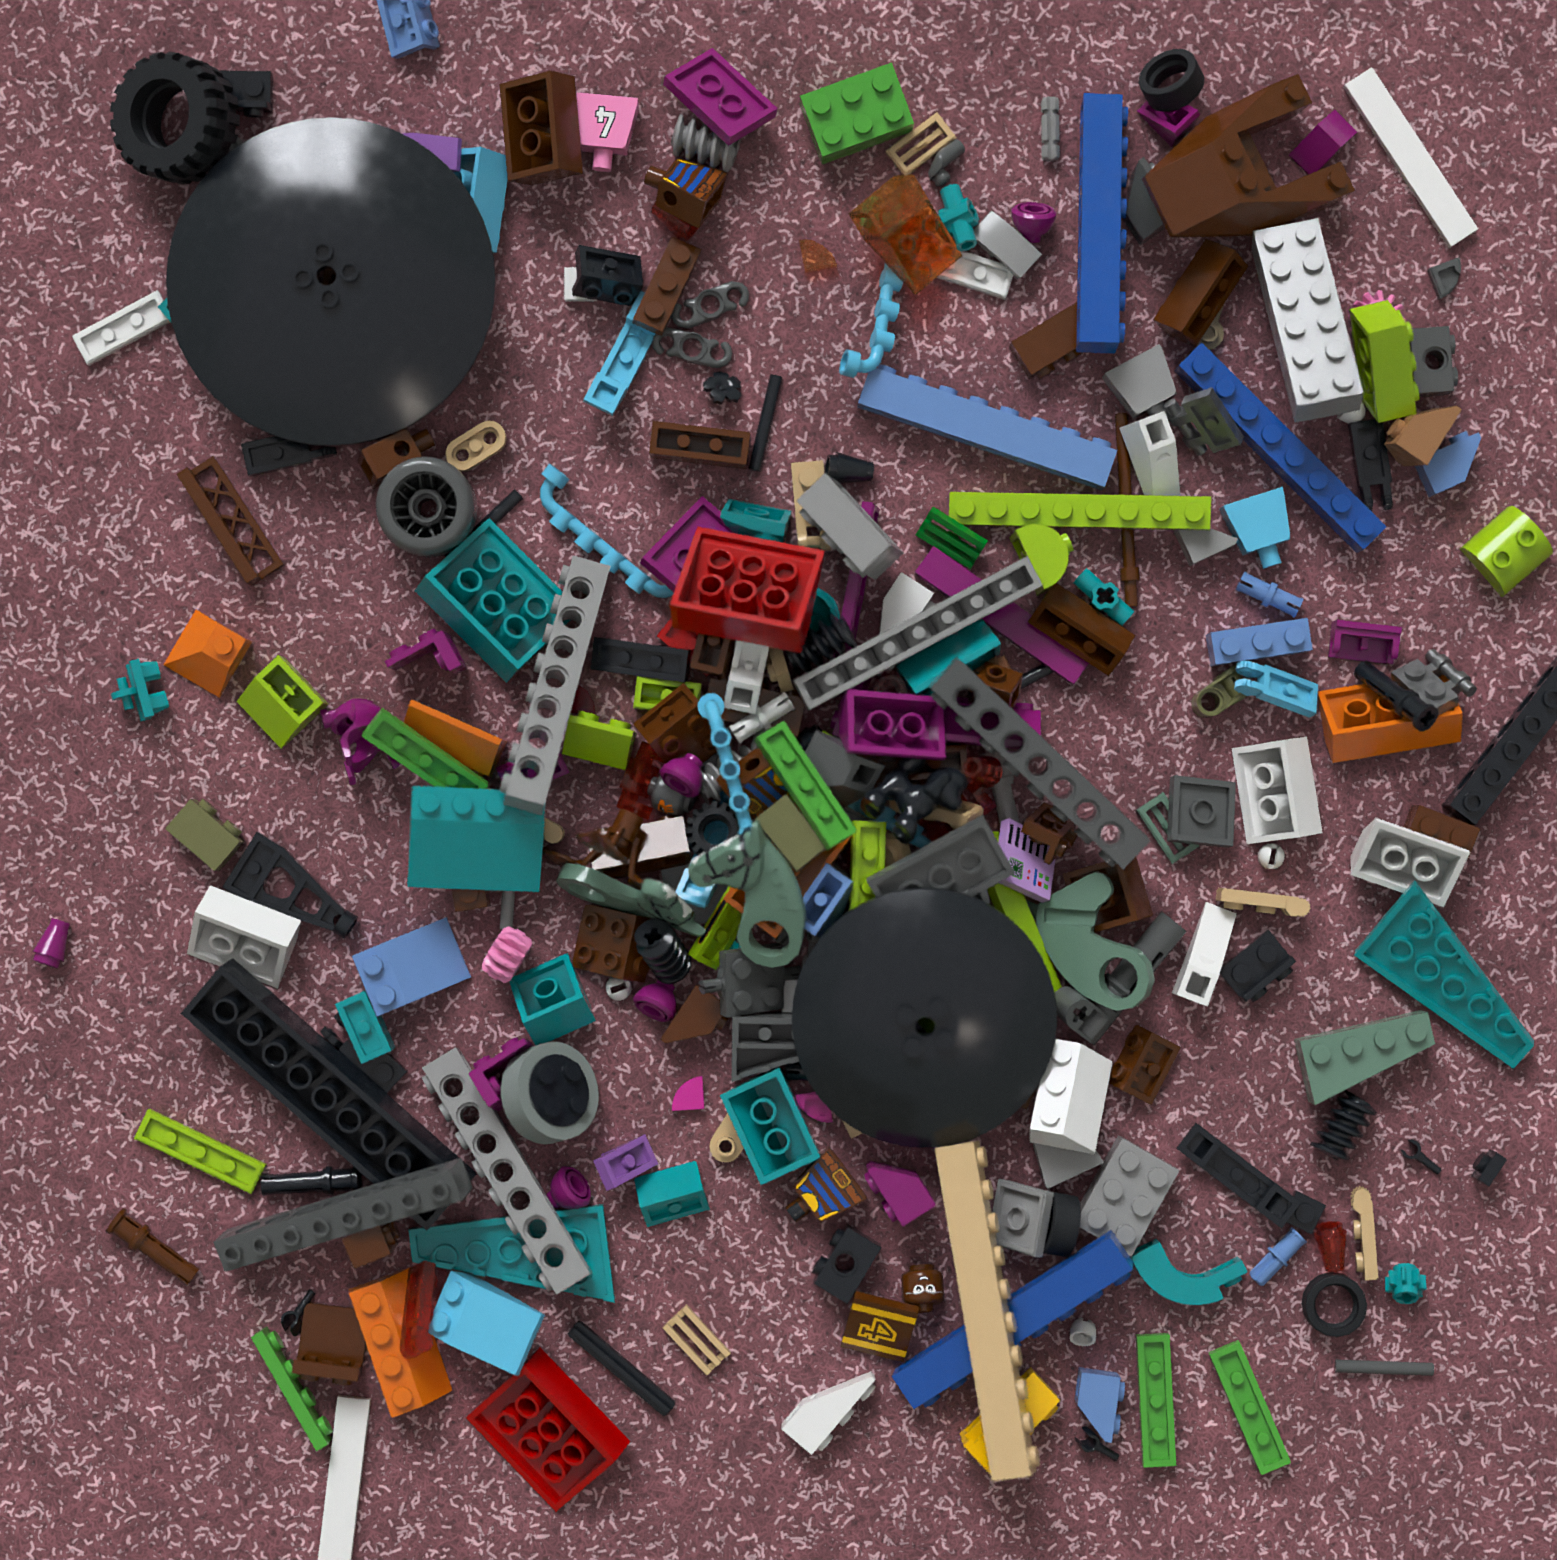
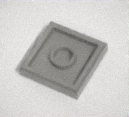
M998 1179L992 1213L997 1214L999 1221V1232L995 1233L997 1246L1042 1258L1054 1192L1007 1179Z

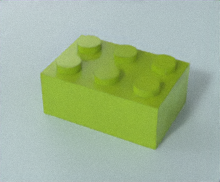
M1388 300L1349 309L1355 362L1363 389L1362 402L1378 423L1417 414L1415 402L1419 401L1420 395L1416 382H1413L1412 372L1416 371L1417 366L1413 352H1410L1409 342L1414 339L1410 322H1405L1400 310H1395Z

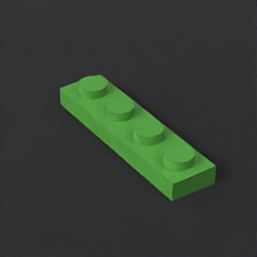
M384 708L380 709L362 732L363 738L434 787L486 789L488 787V781Z
M784 721L756 737L755 743L827 851L857 832Z
M268 1326L256 1332L251 1339L312 1445L318 1451L327 1446L332 1440L330 1436L333 1433L332 1427L325 1416L319 1417L314 1408L316 1399L308 1387L303 1389L297 1379L300 1374L292 1373L293 1360H287L281 1349L284 1348L280 1336L276 1331L270 1332Z
M1169 1333L1135 1334L1142 1466L1144 1468L1176 1466Z
M1236 1340L1208 1352L1259 1473L1264 1475L1291 1463L1240 1341Z

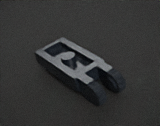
M1376 419L1349 423V436L1361 501L1373 511L1370 486L1380 485L1381 505L1384 510L1392 509L1393 501L1390 486L1392 477L1388 451L1384 445L1386 438L1383 422L1378 423Z
M277 436L241 444L249 477L313 463V460L337 455L336 447L328 446L310 451L309 444L293 442Z
M337 1013L334 1018L340 1026L345 1028L339 1013ZM327 1026L320 1031L333 1046L339 1049L338 1051L385 1093H388L408 1072L389 1053L361 1064L350 1038L344 1043Z

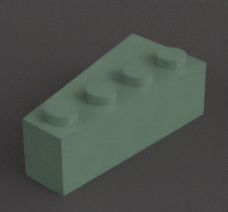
M1422 1010L1294 1039L1308 1102L1313 1105H1317L1435 1044L1428 1012Z

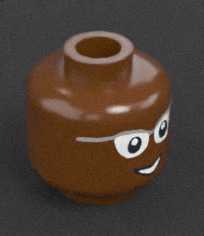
M932 1264L908 1266L909 1271L901 1276L903 1303L919 1306L918 1313L934 1312V1305H939L944 1301L943 1274L935 1270Z

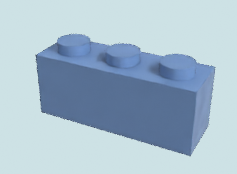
M1308 618L1206 634L1210 667L1238 663L1244 660L1253 661L1306 653L1313 650Z

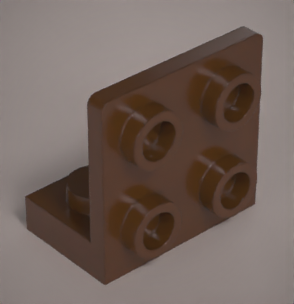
M684 683L633 723L665 764L675 758H684L687 753L695 755L704 763L717 752V748L710 739L712 731L709 720L700 715L698 711L699 700Z

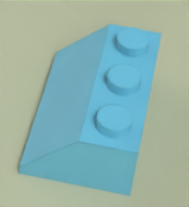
M483 147L461 149L460 172L453 173L460 179L473 198L484 220L491 241L492 251L497 253L508 180L506 155Z

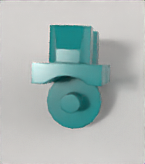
M139 659L129 661V664L125 665L131 688L128 687L126 677L118 678L116 680L119 691L111 693L112 701L122 699L124 710L126 711L134 709L131 698L134 696L139 719L142 722L151 719L154 714L167 709L169 703L165 691L148 694L146 683L161 679L157 661L140 663Z

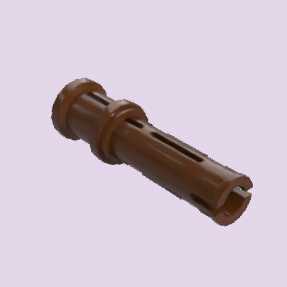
M125 1208L120 1210L105 1230L106 1233H113L126 1242L128 1249L131 1251L139 1250L186 1286L199 1271L198 1267L150 1233L151 1229H149L147 1224L142 1226L127 1215Z

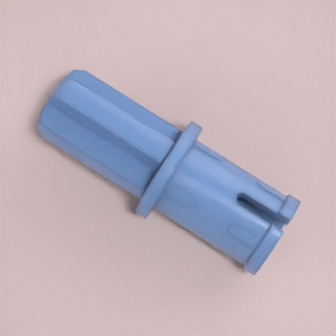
M1291 1227L1273 1248L1270 1246L1267 1248L1269 1252L1250 1271L1249 1275L1257 1284L1264 1286L1283 1265L1285 1267L1288 1266L1287 1261L1307 1241Z

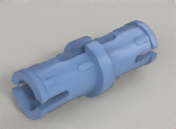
M1245 571L1241 580L1251 584L1252 587L1241 582L1236 587V591L1262 601L1261 605L1265 607L1271 605L1294 618L1299 610L1288 605L1287 602L1300 607L1304 600L1277 588L1278 584L1271 582V584L1266 583Z

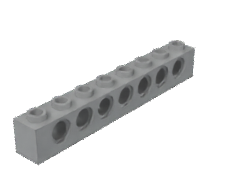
M574 555L570 566L563 565L558 584L564 585L562 595L555 594L550 613L556 614L553 625L547 623L542 642L548 644L545 654L538 653L533 671L540 674L537 684L530 682L525 699L526 702L531 703L528 714L521 713L517 732L523 733L520 744L513 742L508 762L514 763L511 774L504 773L499 792L505 793L503 805L542 815L611 567L609 565ZM576 590L582 591L586 598L577 599L572 596L571 592ZM573 620L578 624V627L574 629L568 628L563 624V621ZM565 649L569 652L570 657L560 658L554 651ZM555 678L561 682L562 686L552 688L546 683V680ZM548 708L553 712L554 716L544 718L539 715L537 710ZM540 738L546 746L535 748L529 743V740ZM524 768H531L537 773V777L533 779L525 778L520 771Z
M1027 556L795 679L793 684L809 711L847 691V689L866 681L1043 586Z
M455 1047L422 1067L426 1074L422 1077L425 1086L431 1094L437 1092L442 1103L438 1107L447 1122L453 1120L459 1130L455 1133L457 1140L464 1150L470 1148L476 1158L472 1161L473 1167L480 1178L486 1176L492 1185V1188L488 1190L492 1199L498 1207L503 1204L509 1216L505 1220L513 1234L520 1233L526 1244L522 1246V1249L531 1263L537 1261L542 1273L539 1274V1278L548 1292L554 1290L557 1295L592 1274L593 1272L498 1112L487 1106L468 1075L472 1069L460 1049ZM452 1079H459L463 1085V1090L457 1097H451L447 1093V1084ZM474 1106L479 1111V1120L474 1125H467L464 1122L463 1113L468 1107ZM490 1134L496 1140V1148L491 1153L486 1154L480 1148V1140L483 1136ZM504 1162L510 1164L513 1169L511 1179L506 1182L499 1180L496 1175L497 1167ZM518 1191H525L530 1198V1203L524 1210L517 1209L513 1204V1197ZM535 1219H541L546 1224L547 1231L542 1238H535L530 1233V1224ZM553 1247L559 1248L564 1256L563 1262L558 1267L551 1266L546 1259L548 1250Z

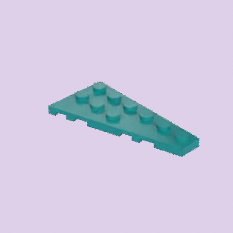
M1414 880L1358 946L1354 956L1514 1069L1533 1048V1038Z
M604 1204L584 1206L579 1209L556 1210L593 1272L563 1292L615 1303ZM508 1216L432 1225L427 1231L423 1227H415L408 1230L413 1263L448 1270L453 1269L473 1273V1275L502 1279L503 1281L546 1289L539 1278V1274L542 1273L537 1261L531 1263L525 1255L522 1246L526 1243L520 1233L513 1234L505 1220ZM541 1219L532 1221L530 1233L533 1237L542 1238L546 1234L547 1227L544 1221ZM553 1247L548 1250L546 1259L551 1266L558 1267L563 1262L564 1256L559 1248Z

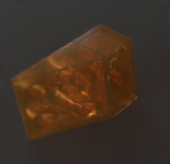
M894 175L848 213L866 243L913 294H918L962 256L915 175Z

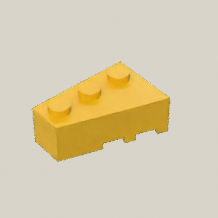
M1030 1367L1020 1378L1025 1379L1027 1383L1028 1399H1024L1026 1413L1031 1412L1035 1428L1042 1420L1046 1421L1058 1410L1057 1404L1060 1402V1399ZM979 1415L959 1434L963 1446L990 1474L981 1415Z

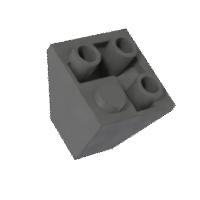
M1144 157L1137 162L1131 174L1126 197V218H1122L1139 245H1142L1166 229L1142 181V178L1155 166L1153 162L1148 164Z
M817 730L805 751L842 809L862 799L868 791L872 790L885 767L875 755L847 753L841 739Z

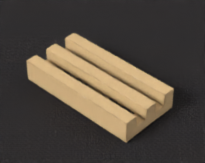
M936 112L887 149L885 153L901 171L903 177L906 178L957 137L938 112ZM937 123L939 128L901 157L896 154V152L925 130ZM944 133L947 136L910 165L905 166L904 162Z
M687 1304L663 1326L668 1335L706 1375L712 1372L725 1357L731 1354V1351ZM686 1314L721 1353L716 1356L682 1320V1317ZM675 1324L710 1359L711 1362L708 1365L673 1328Z

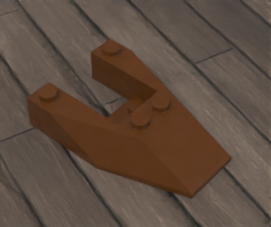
M1299 74L1273 83L1205 117L1142 178L1170 238L1253 236V231L1290 224L1331 207L1355 191L1341 161L1276 188L1251 137L1254 133L1295 117L1312 104Z

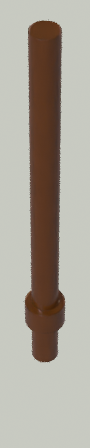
M1128 413L1115 414L1119 495H1132L1130 456L1119 429L1122 426L1128 425ZM1121 529L1123 568H1120V582H1124L1125 603L1130 608L1138 607L1137 581H1140L1139 567H1136L1134 529Z

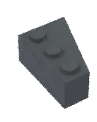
M759 1012L732 1017L731 1082L799 1061L792 1032L791 1012Z

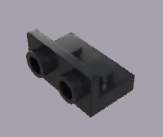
M219 70L223 73L224 79L229 80L233 87V92L230 94L237 96L239 108L235 109L236 111H244V116L251 118L263 117V112H272L273 73L271 71Z
M579 245L575 252L577 279L572 287V295L619 305L633 306L643 288L641 257Z
M1266 930L1221 967L1220 975L1241 1001L1247 1002L1250 999L1252 1002H1255L1267 993L1266 986L1274 979L1279 982L1293 971L1291 965L1296 960L1285 951L1273 934Z

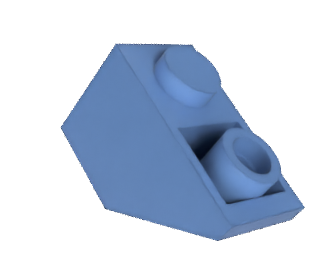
M1467 431L1449 438L1451 445L1442 449L1438 447L1428 465L1415 466L1428 497L1452 488L1466 480L1481 440L1479 432L1469 436Z
M1079 1367L1074 1400L1103 1440L1112 1443L1113 1434H1118L1120 1429L1121 1417L1119 1414H1116L1117 1402H1123L1125 1382H1120L1121 1377L1117 1372Z

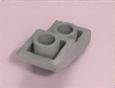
M990 211L973 229L977 243L991 257L995 256L1017 279L1021 278L1042 255L1025 237L993 211Z

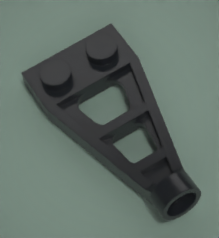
M256 832L223 885L224 889L236 896L301 921L332 930L344 939L349 935L358 920V916L345 910L286 848L260 832ZM276 867L284 868L295 881V887L287 898L269 895L264 890L266 881ZM304 888L310 889L322 900V905L316 914H310L297 908L295 905ZM339 914L342 915L335 925L333 922L334 917Z

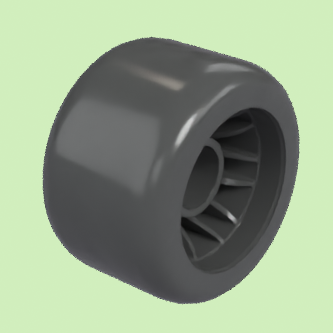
M416 457L403 461L384 477L377 492L376 515L382 531L393 544L415 556L432 558L451 553L470 536L477 519V499L470 482L456 467L438 458ZM429 500L435 501L437 504L435 515L429 518L423 517L421 514L423 503Z

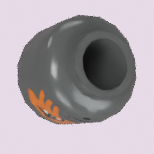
M654 776L647 790V794L651 796L652 807L674 817L682 816L685 812L690 813L697 797L683 796L672 790L664 783L661 776Z

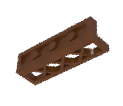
M214 456L192 470L186 467L176 474L247 584L253 586L284 566V563ZM211 466L219 476L216 490L203 487L197 478V475ZM222 482L229 492L221 491ZM207 492L215 493L213 501ZM220 495L232 497L236 502L233 517L220 514L217 509ZM240 510L246 519L238 518ZM224 519L232 520L231 529ZM237 522L251 525L254 530L251 544L240 542L235 537ZM257 536L263 546L256 545ZM242 546L250 548L248 555L246 554ZM254 549L267 551L274 563L258 572L252 563Z

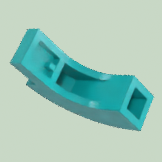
M1157 1239L1137 1247L1132 1257L1130 1256L1138 1274L1155 1292L1171 1301L1187 1305H1204L1224 1299L1219 1286H1233L1242 1280L1241 1275L1248 1272L1243 1261L1238 1256L1203 1273L1189 1274L1179 1271L1172 1266L1161 1243Z

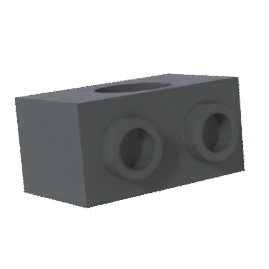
M1449 326L1413 328L1414 339L1409 344L1410 352H1413L1417 366L1416 371L1412 372L1413 382H1416L1420 397L1449 395L1454 391V386L1458 384V371L1456 367H1452L1451 354L1455 353L1456 349L1454 335H1450ZM1426 355H1433L1438 359L1439 367L1437 370L1430 369L1426 365Z

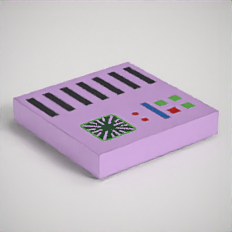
M1010 818L1002 820L998 843L1015 874L999 883L1039 902L1050 901L1055 860L1050 865L1044 863L1050 846L1047 844L1040 845L1031 841L1028 835L1021 832L1023 824Z

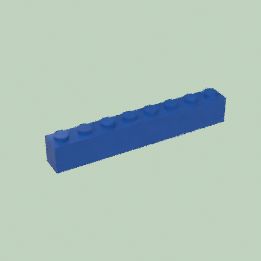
M1084 93L1080 105L1076 352L1115 354L1119 343H1124L1125 323H1119L1120 311L1125 310L1126 301L1125 292L1120 291V280H1125L1126 261L1120 260V249H1125L1126 229H1121V218H1126L1127 199L1121 198V187L1126 188L1127 168H1122V157L1127 156L1128 138L1122 137V126H1127L1128 107L1122 106L1123 94Z
M1202 342L1174 370L1195 393L1211 387L1214 389L1243 434V440L1356 553L1364 550L1387 527Z
M1112 1230L1011 1293V1298L1007 1299L1009 1312H1013L1016 1319L1017 1330L1013 1332L1015 1346L1019 1345L1021 1347L1022 1344L1020 1342L1030 1335L1033 1339L1042 1335L1049 1329L1047 1324L1058 1318L1060 1321L1067 1319L1076 1312L1075 1307L1083 1301L1089 1304L1097 1300L1104 1293L1102 1289L1113 1283L1115 1286H1118L1131 1277L1130 1271L1133 1270L1134 1262ZM965 1324L895 1368L892 1378L913 1409L922 1404L925 1408L932 1405L941 1397L939 1393L948 1387L951 1390L957 1389L968 1380L966 1376L973 1372Z

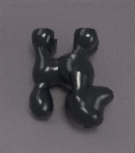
M900 757L897 768L888 772L882 784L868 791L862 797L860 807L866 816L875 820L883 813L887 806V800H895L902 814L895 821L894 825L896 826L892 829V833L897 840L907 845L916 836L918 830L917 820L929 816L936 810L938 804L949 811H957L962 808L961 795L969 784L964 773L952 767H942L934 770L928 776L926 785H913L908 777L921 770L926 764V759Z

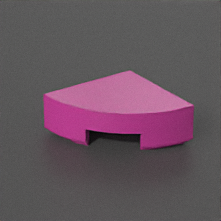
M703 1076L689 1079L677 1090L672 1102V1111L705 1108Z
M815 1091L795 1095L799 1107L809 1117L820 1122H833L831 1110Z

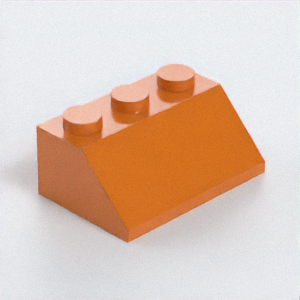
M411 699L404 719L406 725L482 778L484 775L492 777L507 741Z

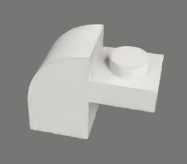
M736 641L724 699V708L752 714L756 713L769 647Z

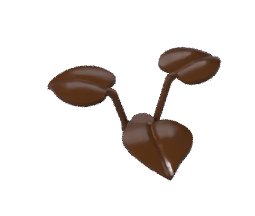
M620 809L613 825L609 827L605 835L601 832L600 828L587 833H577L575 838L592 849L583 860H573L564 854L550 851L549 847L546 846L543 847L542 854L560 867L566 863L579 864L586 867L598 852L605 853L615 860L626 862L628 858L621 854L614 846L617 845L626 849L628 844H631L629 879L627 883L633 888L640 890L642 889L643 880L635 873L637 847L640 842L636 835L644 820L630 811Z

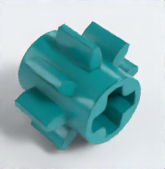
M1397 1264L1392 1270L1388 1271L1389 1277H1385V1292L1392 1293V1298L1401 1304L1417 1302L1419 1297H1423V1291L1427 1290L1426 1275H1419V1269L1413 1264Z

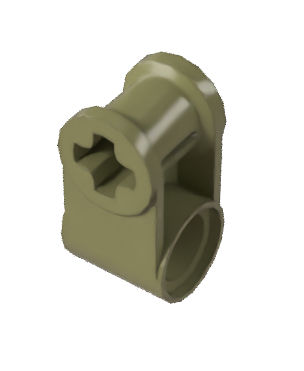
M1236 664L1213 679L1214 681L1193 696L1191 707L1197 716L1201 718L1213 717L1247 697L1234 690L1235 681L1243 678L1242 675L1236 672ZM1204 694L1211 695L1215 700V707L1212 711L1205 710L1201 705V699Z

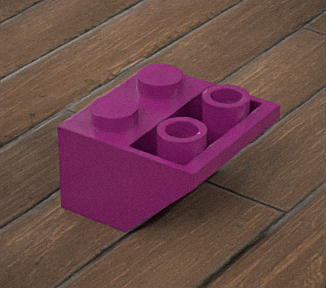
M876 1161L866 1163L868 1172L864 1174L865 1179L875 1195L881 1192L885 1200L881 1203L892 1222L899 1220L901 1225L905 1226L936 1206L933 1197L915 1170Z

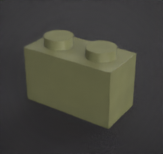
M784 795L755 819L760 822L764 837L774 843L790 868L793 867L797 873L826 850L809 822L787 795Z
M190 799L165 829L212 870L220 871L244 844L245 841L240 837L242 831L231 821L227 820L223 823L217 818L215 814L218 810L205 799H202L200 802L196 799Z

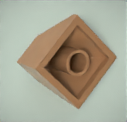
M1458 406L1431 408L1417 412L1414 415L1398 418L1389 427L1387 432L1389 437L1384 445L1395 460L1403 466L1428 465L1462 409Z

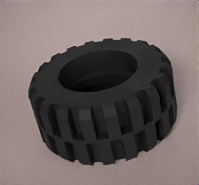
M162 52L154 53L149 56L150 59L144 57L136 62V69L130 68L123 76L125 79L123 84H118L114 93L117 94L115 102H111L110 112H113V120H110L111 131L116 133L113 141L116 148L122 150L121 156L126 163L131 164L136 171L142 174L178 184H190L192 181L199 182L216 163L230 152L231 144H236L238 135L235 134L236 126H240V115L236 114L235 110L239 108L237 96L230 94L233 92V87L229 80L224 79L223 73L217 68L209 66L208 63L176 52H168L166 54ZM184 91L189 104L187 126L180 138L167 146L161 131L162 115L171 98L177 93Z

